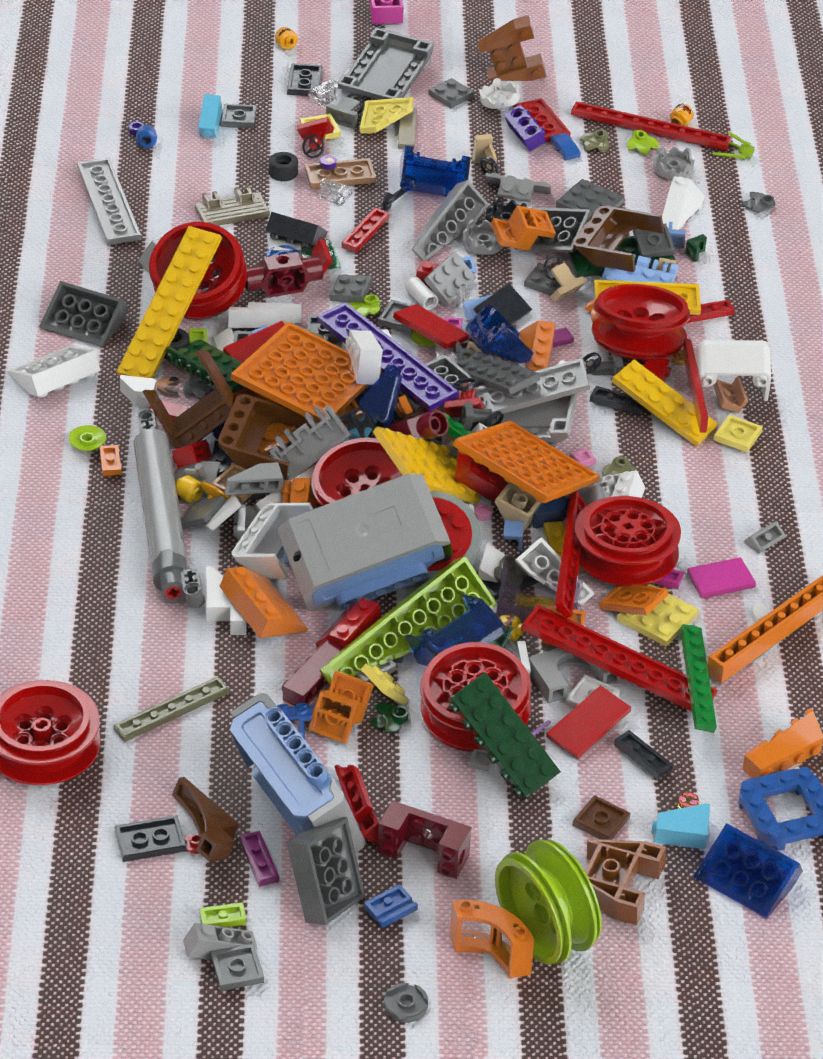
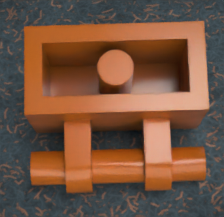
M293 478L292 482L284 481V486L281 488V503H289L290 499V503H310L312 508L316 509L317 500L312 491V479Z

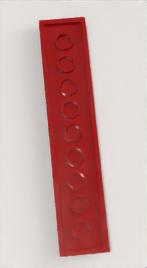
M538 604L522 624L521 630L529 635L542 639L548 644L571 653L583 661L592 663L602 670L617 675L621 679H625L640 688L654 693L656 696L665 698L675 705H679L692 712L687 675L568 618L565 619L562 615ZM711 687L712 699L714 700L718 690Z

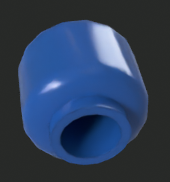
M151 125L139 127L136 131L137 144L145 149L153 147L157 142V131Z

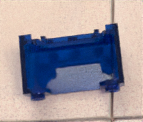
M405 145L400 159V187L404 191H416L447 197L456 184L468 180L471 157L462 155L461 160L456 161V158H452L451 162L421 157L420 152L415 154L412 146Z
M490 303L466 326L467 333L482 353L520 364L530 361L534 354L519 339V331Z
M394 364L386 366L381 372L379 379L367 389L358 403L387 427L393 420L402 381V375L400 374L402 371Z

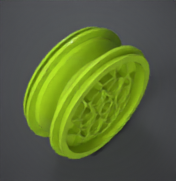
M536 840L527 847L525 855L519 852H511L503 857L495 871V888L500 907L518 917L531 932L534 938L533 958L547 965L560 964L568 959L571 949L580 952L590 949L601 933V912L592 884L577 859L563 845L553 840Z

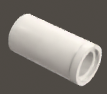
M412 277L406 282L405 289L423 308L431 310L437 305L438 297L418 277Z

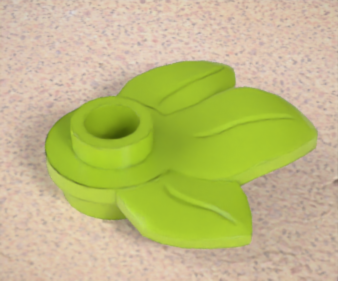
M636 130L632 133V138L627 141L628 150L637 149L646 156L650 149L657 150L659 144L655 138L648 136L645 131Z
M373 294L365 296L364 302L349 303L351 307L364 317L368 314L374 315L380 311V300Z

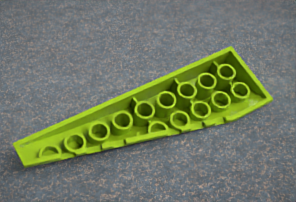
M465 556L457 558L365 630L320 669V672L329 685H331L335 671L356 676L359 672L363 673L361 668L365 664L371 667L387 663L389 658L391 660L397 659L471 627L498 604Z

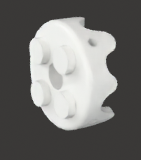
M495 78L491 86L484 85L482 89H479L480 101L487 108L502 111L515 105L520 100L519 83L515 85L512 81L505 86L499 78Z

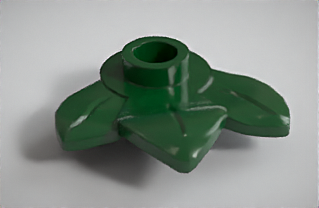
M390 703L375 704V709L379 715L373 718L370 724L378 729L385 728L386 733H394L410 720V713L404 706L395 707Z

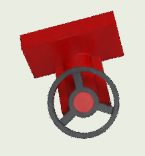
M328 117L297 125V131L303 139L302 149L306 156L317 158L324 152L326 134L333 133L334 130ZM309 139L308 151L306 152L305 144ZM318 150H321L320 153L316 156L308 155L311 152H317Z
M466 378L452 384L459 391V396L457 400L444 402V409L450 418L461 416L465 402H472L475 409H485L481 398H476V388L474 387L478 385L477 379Z

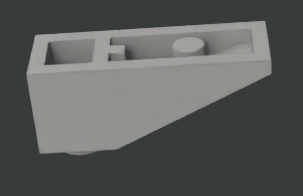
M278 462L260 463L227 478L225 495L281 492L283 475Z

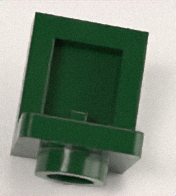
M701 234L686 241L685 254L694 262L698 261L699 253L705 251L707 237Z

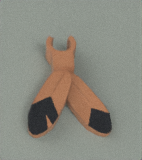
M177 377L160 379L157 381V390L176 396L179 392L171 385L176 384L179 379Z

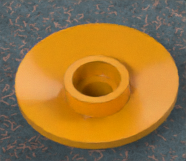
M206 482L200 483L202 489L209 495L207 499L223 496L225 500L230 498L229 495H225V492Z

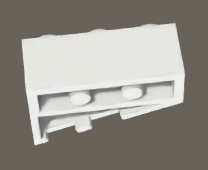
M350 330L349 336L346 337V347L349 350L356 383L378 385L382 348L371 331Z

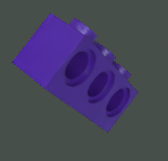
M519 105L504 114L508 127L529 152L546 143L544 129L542 126H538L535 118H531L527 109L524 110Z

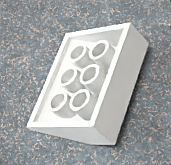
M68 346L13 368L8 372L30 395L41 398L47 396L48 392L52 390H62L64 385L76 384L81 378L93 377L96 372L101 370L95 350Z

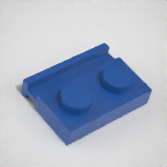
M399 884L364 902V909L375 922L380 924L381 928H384L417 911L418 904L412 901V897Z

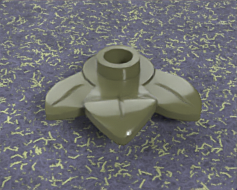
M603 129L585 133L579 139L584 142L585 152L597 148L604 154L610 146L608 132Z
M618 456L613 459L611 464L603 468L602 477L609 474H620L625 471H636L637 469L630 465V461L626 457Z

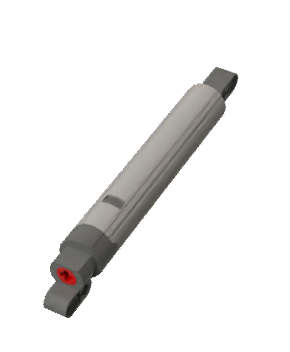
M144 409L138 414L140 433L134 439V451L153 584L163 592L166 603H178L186 598L190 608H199L205 603L204 591L198 570L189 569L169 439L166 433L158 429L154 411Z

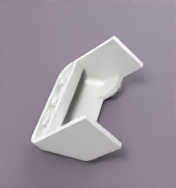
M705 340L699 343L696 363L702 387L714 385L717 381V376H753L754 385L762 387L764 401H768L771 383L770 346L766 341Z
M269 503L263 506L233 549L232 555L234 559L247 569L259 573L268 579H288L287 572L276 556L283 546L277 529L289 518L313 510L311 504Z

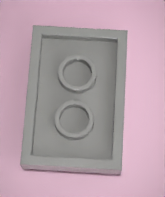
M454 251L424 280L446 307L476 279V276L457 252Z

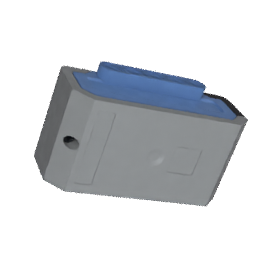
M406 474L289 518L277 529L308 611H316L334 603H337L339 609H347L361 598L374 599L427 578L429 576L427 568L446 562L453 557L450 539L424 476L421 474Z

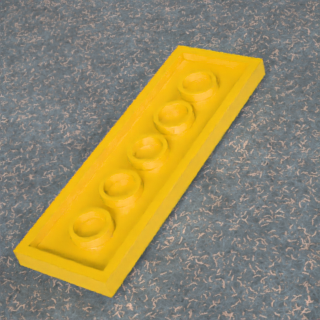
M614 280L594 281L595 300L603 290L612 286L644 284L664 288L681 296L688 304L690 315H700L701 313L699 284Z
M633 360L618 372L611 381L696 447L712 434L719 425L708 416L706 433H700L694 405L636 360Z

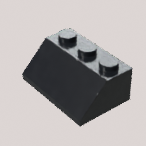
M271 212L265 230L270 234L271 238L278 240L280 237L285 238V242L292 244L299 242L302 247L311 249V246L315 247L318 240L324 239L328 233L319 225Z

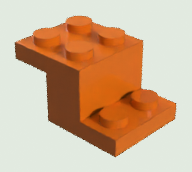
M518 205L509 221L493 218L491 222L499 245L518 250L530 251L538 235L553 238L556 234L547 211Z
M335 671L329 690L320 691L308 730L347 744L353 725L363 721L374 684L343 672Z

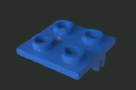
M298 703L296 706H288V704L276 705L289 720L299 719L300 734L305 740L304 721L312 720L314 705H309L308 703Z

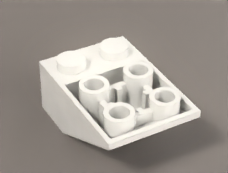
M637 470L625 471L614 475L609 474L600 477L597 482L607 497L634 496L642 498L645 490Z

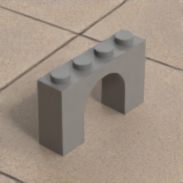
M560 648L528 657L531 669L530 677L547 703L566 698L568 683L559 671L566 666H582L590 670L597 680L608 685L618 683L621 679L617 675L602 670L600 667L583 661L581 658L567 653Z

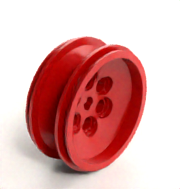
M208 222L185 223L168 231L155 245L149 260L150 278L156 293L188 226L221 235L222 240L211 260L213 263L209 264L184 315V318L196 320L212 318L232 307L244 291L247 282V268L243 251L237 239L218 225Z
M623 284L603 290L595 300L594 310L599 317L593 322L591 330L594 340L603 349L623 357L644 360L667 358L682 350L684 338H687L686 330L682 326L689 321L690 310L687 302L678 294L651 285Z
M357 438L345 441L328 450L320 458L313 471L311 486L314 497L317 500L316 508L403 475L377 438Z
M469 642L449 647L431 660L423 672L420 682L421 715L426 727L440 742L451 748L466 752L485 750L484 747L480 748L474 740L475 735L471 730L467 731L461 723L463 719L458 713L454 714L448 705L450 703L448 699L452 695H455L484 672H486L524 724H527L531 712V680L524 665L510 651L494 644Z

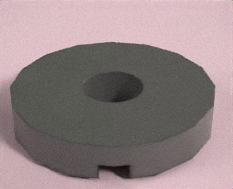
M399 983L387 990L384 997V1009L386 1014L393 1020L402 1023L415 1022L426 1014L428 1010V996L418 985L414 984L412 986L409 983ZM409 1000L412 1003L409 1005H404L401 1003V1001Z

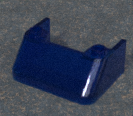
M465 595L463 597L466 603V612L440 630L428 628L422 631L418 637L407 634L405 638L417 663L428 666L436 655L449 647L469 642L491 643L506 632L504 623L482 598Z

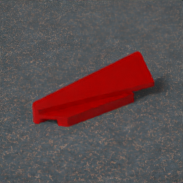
M335 765L334 768L344 796L356 821L359 823L363 837L378 846L380 821L373 812V806L359 768L354 765H348L347 767Z

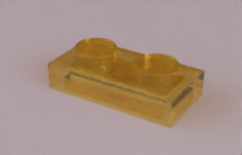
M515 594V605H518L520 609H530V607H536L537 604L547 608V606H554L555 598Z

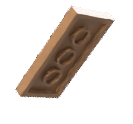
M370 158L337 161L336 167L331 170L323 169L320 163L305 164V172L311 189L376 183L377 177Z

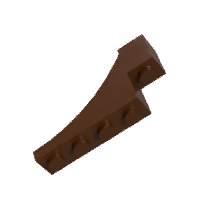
M178 778L172 796L185 808L194 821L199 834V844L196 851L209 862L227 859L234 845V836L239 824L187 778Z

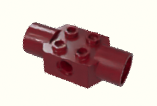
M298 252L264 257L260 265L246 267L247 282L245 289L247 292L264 290L269 298L301 293L309 282L323 279L321 259L319 256L301 258Z
M431 410L381 428H388L394 432L399 431L402 434L411 435L418 439L422 438L427 441L444 436L448 431L449 423L443 412Z

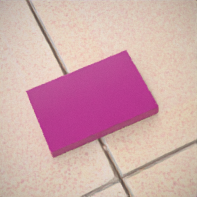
M741 557L687 569V574L701 598L756 587V582Z

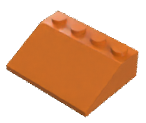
M243 566L226 569L219 587L259 638L307 632L308 628L267 577Z

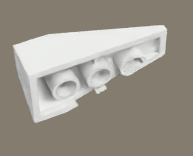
M673 177L662 215L663 224L666 223L668 228L669 222H673L672 229L679 230L685 225L688 218L694 216L696 210L699 211L702 208L705 195L690 179Z
M541 537L515 561L529 576L557 591L561 557ZM577 576L574 603L582 606L595 593Z

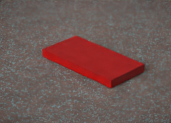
M542 98L513 105V109L521 105L524 110L527 109L531 118L536 119L538 126H542L546 133L544 136L546 143L551 142V136L563 133L570 136L571 132Z
M418 304L394 312L393 318L445 349L457 345V341L463 343L469 340L470 335Z
M283 321L275 323L223 347V352L243 363L285 324Z
M600 685L546 733V738L578 759L630 713L631 706Z

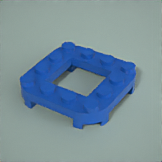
M809 768L790 769L752 778L741 783L738 805L740 809L744 808L758 833L757 840L760 844L766 843L776 846L777 850H785V846L788 843L821 836L823 839V787ZM795 791L797 795H802L813 815L780 823L777 822L764 799L765 797Z

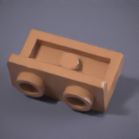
M736 377L731 384L717 380L713 385L722 409L739 413L746 406L748 398L739 377Z

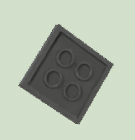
M581 179L556 201L555 207L590 209L594 213L601 206L620 207L624 203L625 197L602 186L593 184L588 180Z

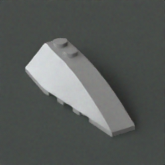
M468 180L456 184L431 216L411 250L421 261L427 260L442 247L459 237L463 230L466 229L470 220L473 219L476 222L489 206V203Z

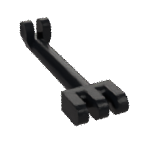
M405 175L402 183L403 187L394 194H386L380 209L386 212L390 210L394 201L416 186V181L411 176Z

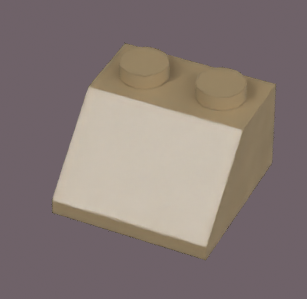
M511 483L506 485L495 500L504 520L524 522L523 533L533 521L534 513L541 504L535 500L534 496L522 492L518 486Z

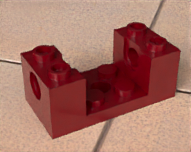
M392 800L379 822L377 852L397 859L407 842L440 853L437 873L457 879L470 856L472 827Z

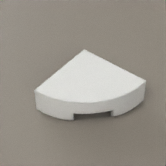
M760 601L756 602L752 612L753 620L755 622L759 621L769 614L771 610Z

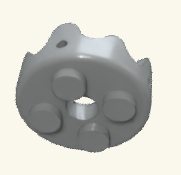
M660 146L655 156H653V169L662 178L673 179L674 176L686 178L693 172L695 159H692V153L689 148L680 151L674 146L671 150L665 151V148Z
M472 219L468 222L466 229L463 230V244L472 253L493 255L503 248V246L499 245L491 223L488 220H484L482 224L476 225V222Z

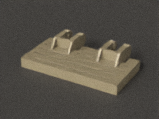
M249 185L244 187L245 194H242L239 187L234 188L236 199L235 197L220 199L217 191H213L212 200L209 199L206 193H202L203 203H195V210L201 222H208L218 226L269 217L270 211L260 192L253 193Z

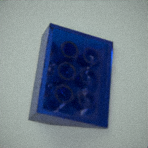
M726 823L693 875V878L767 919L792 890L803 869L799 862Z

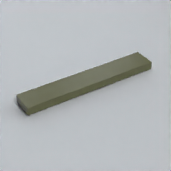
M215 677L114 724V731L124 742L129 741L229 694V688L219 677Z

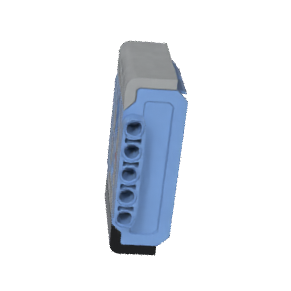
M265 693L257 694L232 710L230 714L233 722L230 732L247 768L255 764L252 776L295 834L299 835L318 826L347 817L355 853L360 851L365 846V839L344 793L326 771L324 764L284 712L276 706L270 696Z

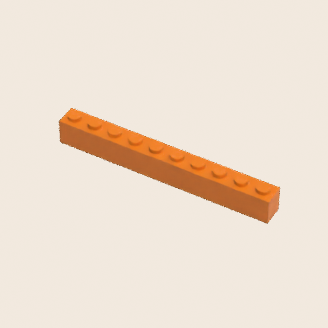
M823 575L708 657L707 664L709 676L722 684L823 611Z

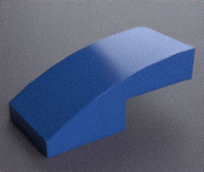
M563 133L551 136L550 139L556 151L561 152L565 161L580 157L581 152L568 134Z

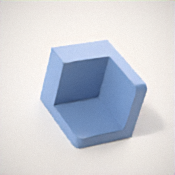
M669 222L668 230L674 247L684 248L686 230L672 229L673 222Z
M505 520L503 539L518 540V550H522L524 522Z

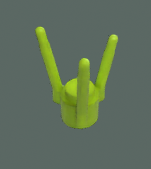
M729 131L728 134L743 143L738 145L730 142L729 144L738 148L740 155L712 153L715 156L745 160L746 158L751 159L755 147L750 145V142L741 139Z

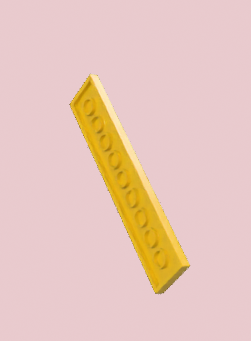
M188 226L116 371L119 376L125 375L154 379L167 352L166 347L170 346L222 240L221 235Z

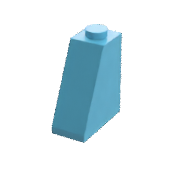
M204 94L198 126L200 136L216 138L223 115L220 95Z
M706 803L658 813L657 821L652 823L651 834H655L654 843L705 849L710 804Z

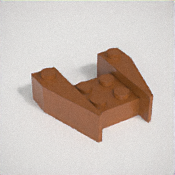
M529 15L509 21L478 41L479 53L489 51L494 67L487 68L489 81H493L495 78H499L501 81H533L547 77L542 55L537 54L525 57L521 45L523 41L534 39Z
M588 839L587 859L590 862L585 873L595 891L600 909L617 920L637 925L644 911L645 892L629 888L636 873L659 880L666 865V847L647 841Z

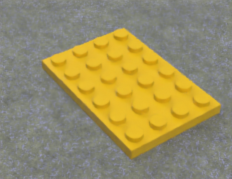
M376 427L373 434L403 476L406 474H421L424 476L429 491L447 493L460 500L474 504L481 500L477 492L454 479L457 461L451 457L450 451L445 445L435 444L432 441L428 442L422 438L418 439L411 435L402 434L399 431L394 432L388 428Z

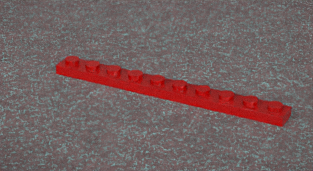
M576 101L571 109V115L578 118L617 125L626 129L642 130L657 136L700 144L718 150L727 151L731 142V136Z
M578 491L570 494L556 601L554 603L556 611L561 613L565 619L572 617L581 554V545L575 535V521L578 514L587 506Z

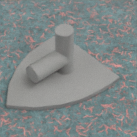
M198 462L181 469L175 476L179 479L185 475H190L200 482L211 484L217 478L220 462Z

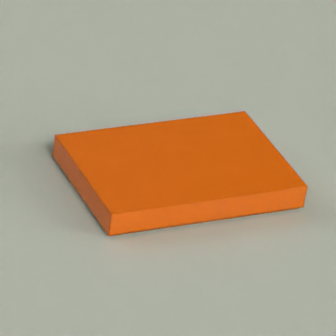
M636 584L630 586L618 585L600 601L599 607L602 610L648 615L669 593L666 588Z

